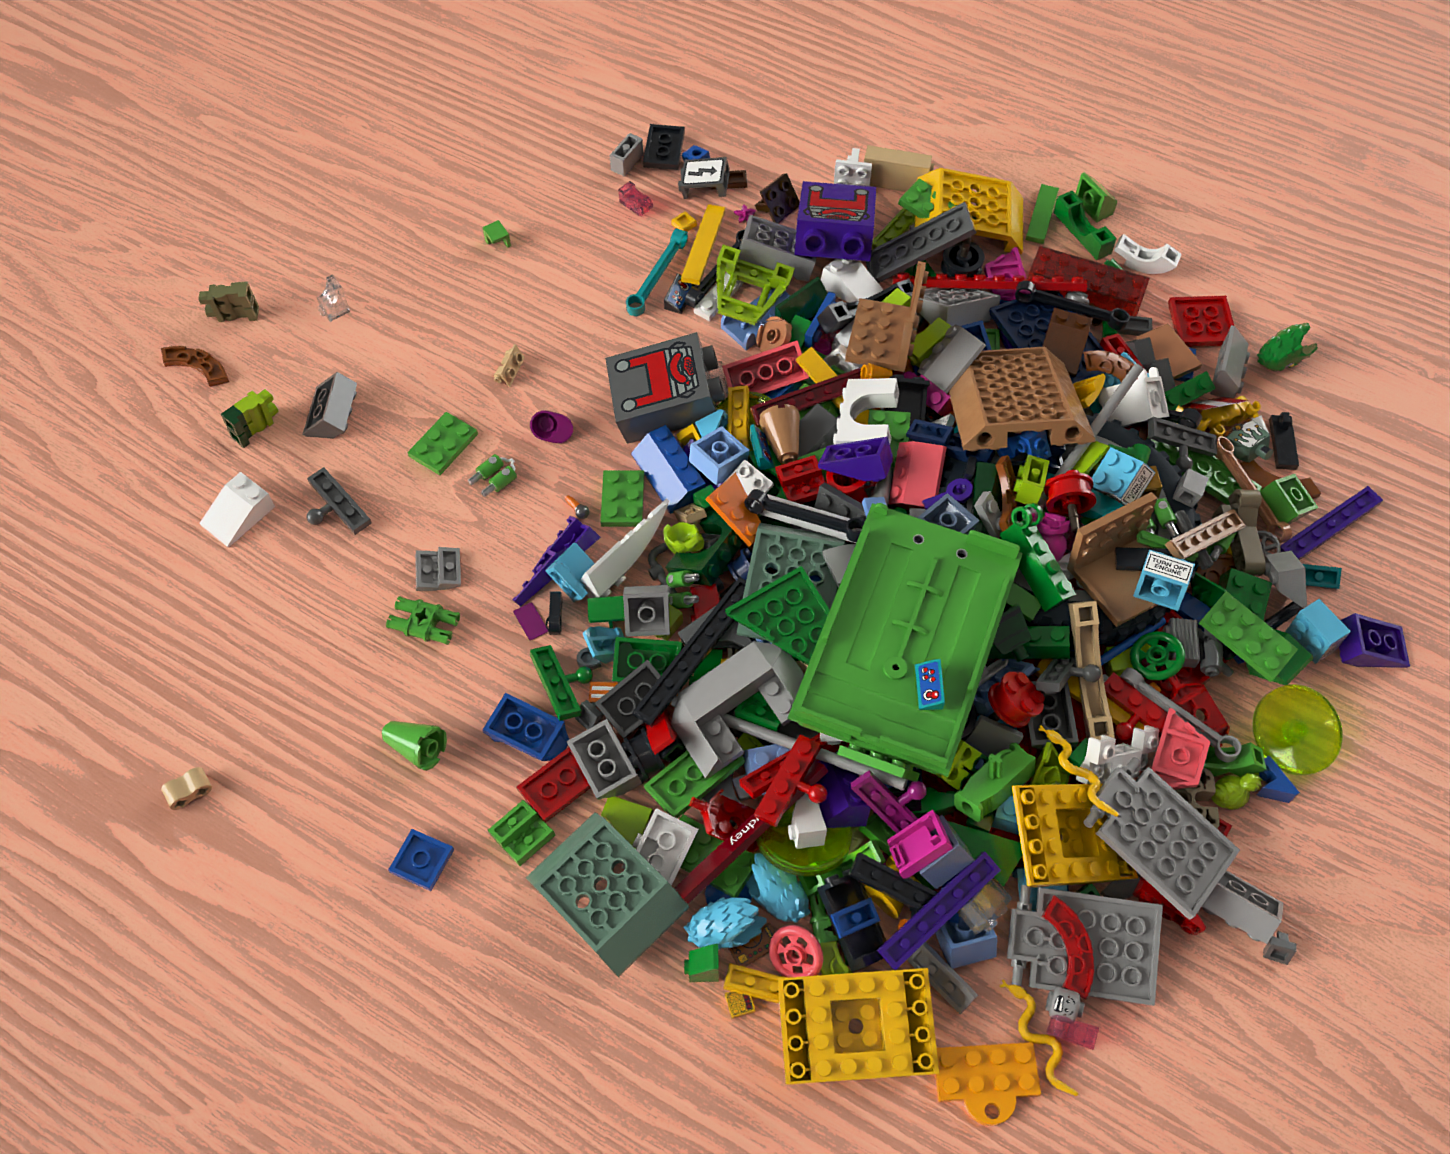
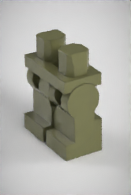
M247 281L231 283V286L209 285V291L199 292L198 300L201 305L206 304L205 313L207 317H216L219 322H225V320L233 321L237 318L248 317L249 321H257L259 305Z

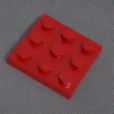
M1227 296L1169 298L1168 305L1175 332L1188 347L1222 346L1231 325L1235 326Z

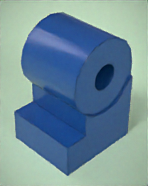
M696 145L682 153L683 161L710 158L709 151Z

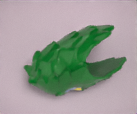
M1309 323L1295 324L1280 330L1259 350L1257 362L1269 370L1280 372L1286 367H1294L1302 362V360L1309 358L1318 349L1317 343L1309 346L1301 345L1304 335L1311 329Z

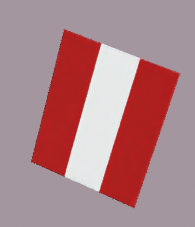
M1218 397L1187 403L1182 407L1204 410L1249 400Z

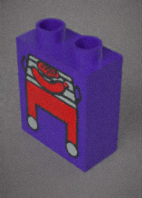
M803 181L797 217L794 255L870 261L875 221L876 187Z

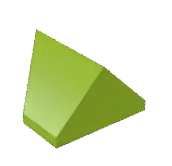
M1046 742L1036 759L1035 774L1031 777L1029 785L1068 784L1070 773L1065 771L1059 764V754L1051 742Z

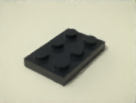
M650 124L643 167L679 170L685 127Z

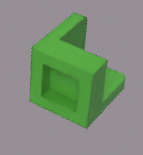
M499 220L482 227L484 238L488 245L502 240L507 248L511 247L509 233Z

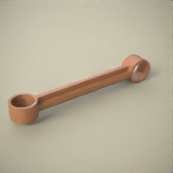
M1219 436L1217 438V455L1214 456L1225 463L1241 489L1257 490L1234 456L1233 444L1227 438ZM1262 497L1258 514L1267 526L1266 531L1276 536L1275 527L1279 526L1283 531L1281 540L1278 539L1279 543L1288 541L1292 535L1290 525L1284 521L1279 522Z

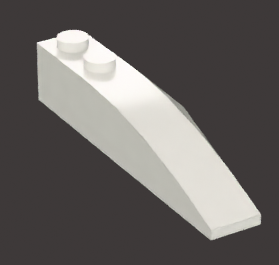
M667 498L647 516V519H643L633 531L628 532L621 541H618L585 572L580 581L584 584L589 598L608 597L612 593L610 588L614 585L618 587L626 579L624 575L640 557L662 521L669 504Z

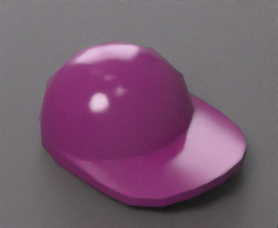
M542 410L532 416L530 429L534 436L540 440L563 443L571 437L573 424L563 414Z

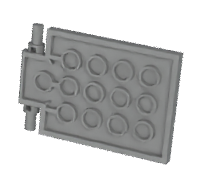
M1133 757L1127 766L1115 768L1096 793L1097 797L1118 812L1119 816L1115 817L1093 804L1090 808V814L1083 823L1086 827L1092 828L1099 818L1106 815L1108 818L1096 834L1190 920L1196 916L1240 849L1150 767L1145 769L1135 781L1133 779L1134 772L1141 762Z
M1021 885L1020 902H1017V909H1012L1007 951V958L1012 959L1013 985L1022 986L1023 968L1026 969V961L1031 962L1029 987L1052 991L1056 987H1063L1068 970L1066 947L1058 931L1052 924L1042 918L1051 898L1055 895L1078 915L1092 943L1094 951V978L1088 996L1155 1006L1163 905L1038 887L1036 912L1031 911L1032 904H1030L1031 888Z

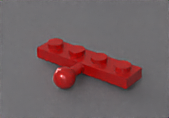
M1113 672L1104 682L1106 697L1131 715L1127 722H1121L1116 726L1115 733L1117 737L1121 740L1132 738L1134 727L1138 722L1144 726L1149 725L1159 729L1158 736L1161 737L1167 712Z
M801 734L798 736L755 810L754 816L777 827L797 790L808 794L809 799L814 803H822L826 800L827 790L823 785H809L803 782L822 748L821 743Z

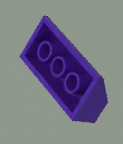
M820 760L819 762L828 770V773L816 783L823 785L827 790L826 800L818 803L826 828L866 826L871 808L851 789V782L856 780L859 775Z

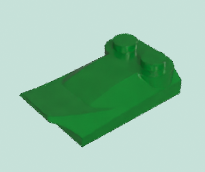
M615 637L612 681L621 682L646 660L662 675L683 649L684 644L679 641Z

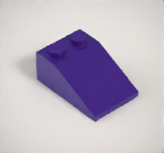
M888 436L829 445L826 447L818 467L819 469L862 481H881L887 477L893 462Z
M1356 613L1340 620L1351 631L1339 646L1342 663L1356 667H1410L1402 626Z

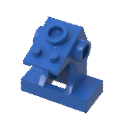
M1046 430L1042 432H1011L1007 436V448L996 450L1000 458L1008 455L1010 460L1024 452L1045 460L1052 456Z

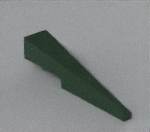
M977 462L974 473L971 514L980 520L974 530L989 535L974 505L983 492L991 491L1001 512L1002 490L996 464Z

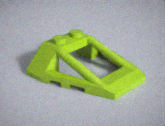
M723 244L717 258L718 314L756 325L788 288L795 268L777 262L775 269L771 270L739 259L741 250ZM726 271L730 275V278L724 290V279ZM737 280L763 288L756 306L730 297ZM771 289H775V291L773 292V294L770 296V298H769L768 301H767V298H768V296H769L770 290H771Z

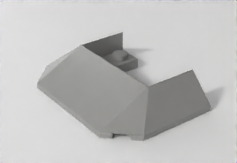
M753 641L678 693L671 725L705 779L710 778L745 753L722 716L756 692H761L783 726L792 721L788 719V715L805 674L793 657L776 645Z

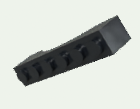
M906 279L865 299L882 302L896 288H899L904 293L913 292L914 285L910 279ZM840 301L828 305L817 317L825 333L829 334L843 329L855 319L859 301L850 303Z

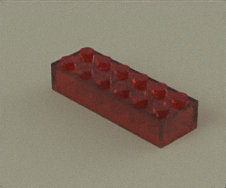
M1039 246L1027 278L1032 279V276H1044V279H1052L1053 276H1061L1064 279L1072 280V277H1083V280H1087V291L1082 292L1088 295L1087 298L1092 304L1108 311L1120 308L1125 310L1129 316H1137L1150 279L1146 276L1043 246ZM1060 291V293L1063 295V297H1065L1066 293L1068 292V291Z

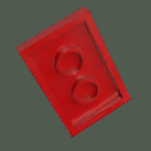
M570 747L516 786L518 792L545 823L591 788Z

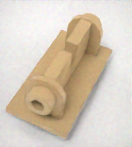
M516 344L513 345L512 349L505 352L501 362L502 366H499L494 374L495 382L501 383L505 381L508 387L511 386L525 358Z

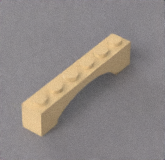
M1096 601L1068 603L1077 668H1084L1089 664H1094L1101 670L1100 679L1093 683L1087 682L1083 677H1078L1086 738L1089 740L1090 737L1101 740V735L1115 738L1101 666Z

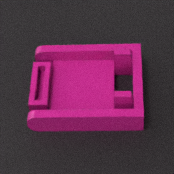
M933 810L887 841L896 867L904 879L911 877L953 849L939 816ZM936 828L939 836L936 834L932 836L931 831Z

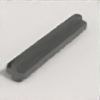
M1184 510L1174 513L1177 519L1176 524L1182 534L1194 528ZM1203 549L1198 552L1196 561L1202 570L1210 568L1213 565V561L1207 550Z

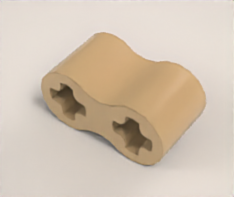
M196 767L190 769L181 777L168 781L162 786L161 790L170 808L178 810L187 806L194 799L207 795L212 790V786L203 768Z

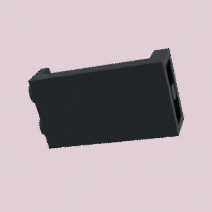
M899 374L890 376L889 378H897L899 388L897 408H884V411L910 412V426L914 419L925 421L927 388L930 386V381H926L922 377L905 378V376Z
M850 869L842 872L843 877L839 878L838 874L824 879L826 884L817 887L851 972L884 959L877 950L887 940L879 922L839 938L830 915L869 898L863 883L848 876Z

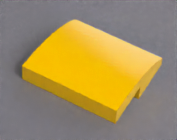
M1104 373L1073 383L1083 409L1089 407L1100 394L1106 378Z

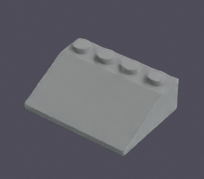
M749 215L739 249L741 250L740 260L774 270L777 262L795 268L793 273L795 279L808 282L816 262V257L794 255L796 229Z
M971 288L925 289L924 298H920V300H923L920 314L930 324L938 317L951 326L955 324L963 326L980 320L987 323L992 319L989 312L990 308L1000 304V295ZM913 292L906 293L912 299Z

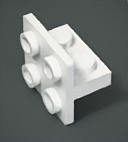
M852 148V154L848 155L847 160H836L834 184L870 186L872 164L858 162L860 149Z
M743 460L728 477L730 478L736 472L747 496L754 489L761 490L767 494L774 486L771 480L746 460Z

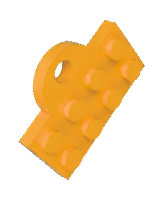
M1033 1042L937 1048L939 1074H935L938 1102L964 1101L969 1115L982 1125L997 1126L1008 1120L1015 1110L1016 1098L1038 1097L1041 1095ZM987 1105H994L998 1109L999 1114L996 1119H991L985 1114V1107Z

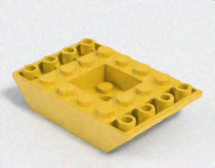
M1091 784L1012 786L1026 880L1029 888L1104 883L1138 878L1137 871L1096 834L1108 818L1106 815L1099 818L1092 828L1084 825L1083 821L1090 814V808L1093 806L1087 795ZM1059 831L1062 833L1063 840L1060 839Z
M928 968L778 978L786 1085L939 1074ZM852 1019H858L862 1023V1030L858 1034H853L848 1028V1024Z

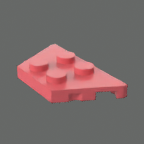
M1169 708L1151 769L1174 790L1197 787L1210 741L1204 735L1198 733L1188 721H1183L1174 709Z

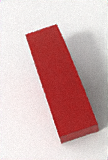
M665 709L652 727L646 724L648 740L655 755L674 742L678 735L671 725L670 713L667 709Z

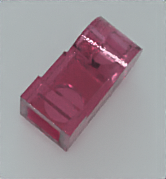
M629 181L618 189L619 202L638 216L644 215L653 208L651 199L637 190L633 182Z
M1053 1015L1050 1017L1046 1033L1094 1050L1099 1027L1071 1020L1060 1015Z

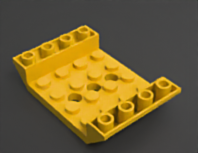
M938 168L917 178V180L920 178L932 186L931 203L934 205V208L930 212L929 218H919L915 215L914 228L956 207L949 208V201L954 205L965 202L970 215L977 219L972 218L976 230L974 235L1004 240L1005 252H1011L1012 248L1017 247L1019 254L1022 255L1023 197L1012 181L945 168ZM936 191V198L934 199L932 194Z

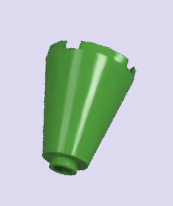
M390 721L382 729L383 741L419 769L426 771L432 769L440 761L437 758L440 751L444 752L446 748V732L439 726Z

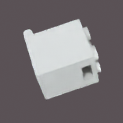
M1156 367L1149 369L1150 377L1147 376L1146 369L1143 368L1138 380L1134 382L1107 421L1112 422L1116 419L1122 422L1121 427H1127L1148 422V419L1152 417L1160 419L1169 417L1162 378L1159 376ZM1120 384L1101 390L1098 395V401L1102 408Z

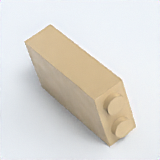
M867 145L864 163L872 164L870 186L907 192L919 176L934 170V164L931 163L932 155Z

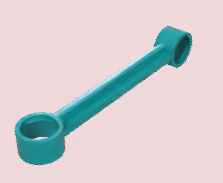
M678 228L673 231L669 245L637 294L627 297L626 309L629 315L640 316L645 312V300L677 251L685 247L688 232ZM633 303L641 304V306L637 308L630 307V305Z

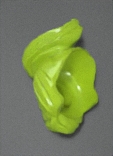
M679 522L672 527L669 524L664 527V541L674 554L676 552H698L704 547V539L699 534L695 524Z
M1247 773L1242 777L1232 775L1222 777L1215 783L1216 792L1211 798L1212 801L1218 806L1229 810H1237L1245 806L1249 801L1250 792H1256L1262 787L1259 773Z

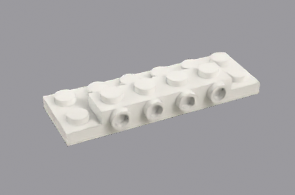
M656 808L643 835L638 833L632 846L672 886L698 829Z

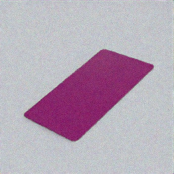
M532 602L513 611L529 640H533L548 632L546 625Z

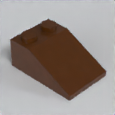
M1054 308L1042 347H1046L1065 364L1069 375L1076 376L1093 318Z

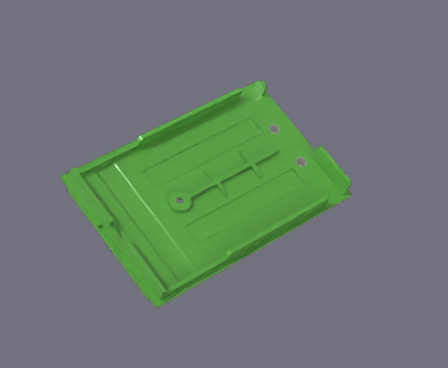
M872 503L793 702L788 719L799 723L803 727L930 773H938L948 777L1023 553L1019 552L1020 546L975 530H970L967 535L889 509L883 503ZM920 539L922 542L916 543L914 540ZM957 554H964L965 557L961 558ZM940 659L945 697L944 708L919 710L915 664ZM896 665L899 667V670H893L892 667Z

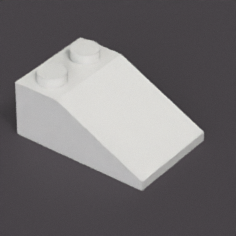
M835 259L823 268L821 281L826 291L835 293L837 297L848 303L859 301V298L871 297L883 291V288L859 260Z
M240 472L225 484L201 520L200 525L229 548L267 515L275 505L269 493Z

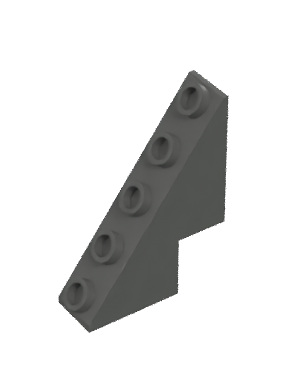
M1150 337L1125 342L1148 373L1152 367L1158 369L1159 376L1162 378L1164 392L1175 387L1169 359H1155Z

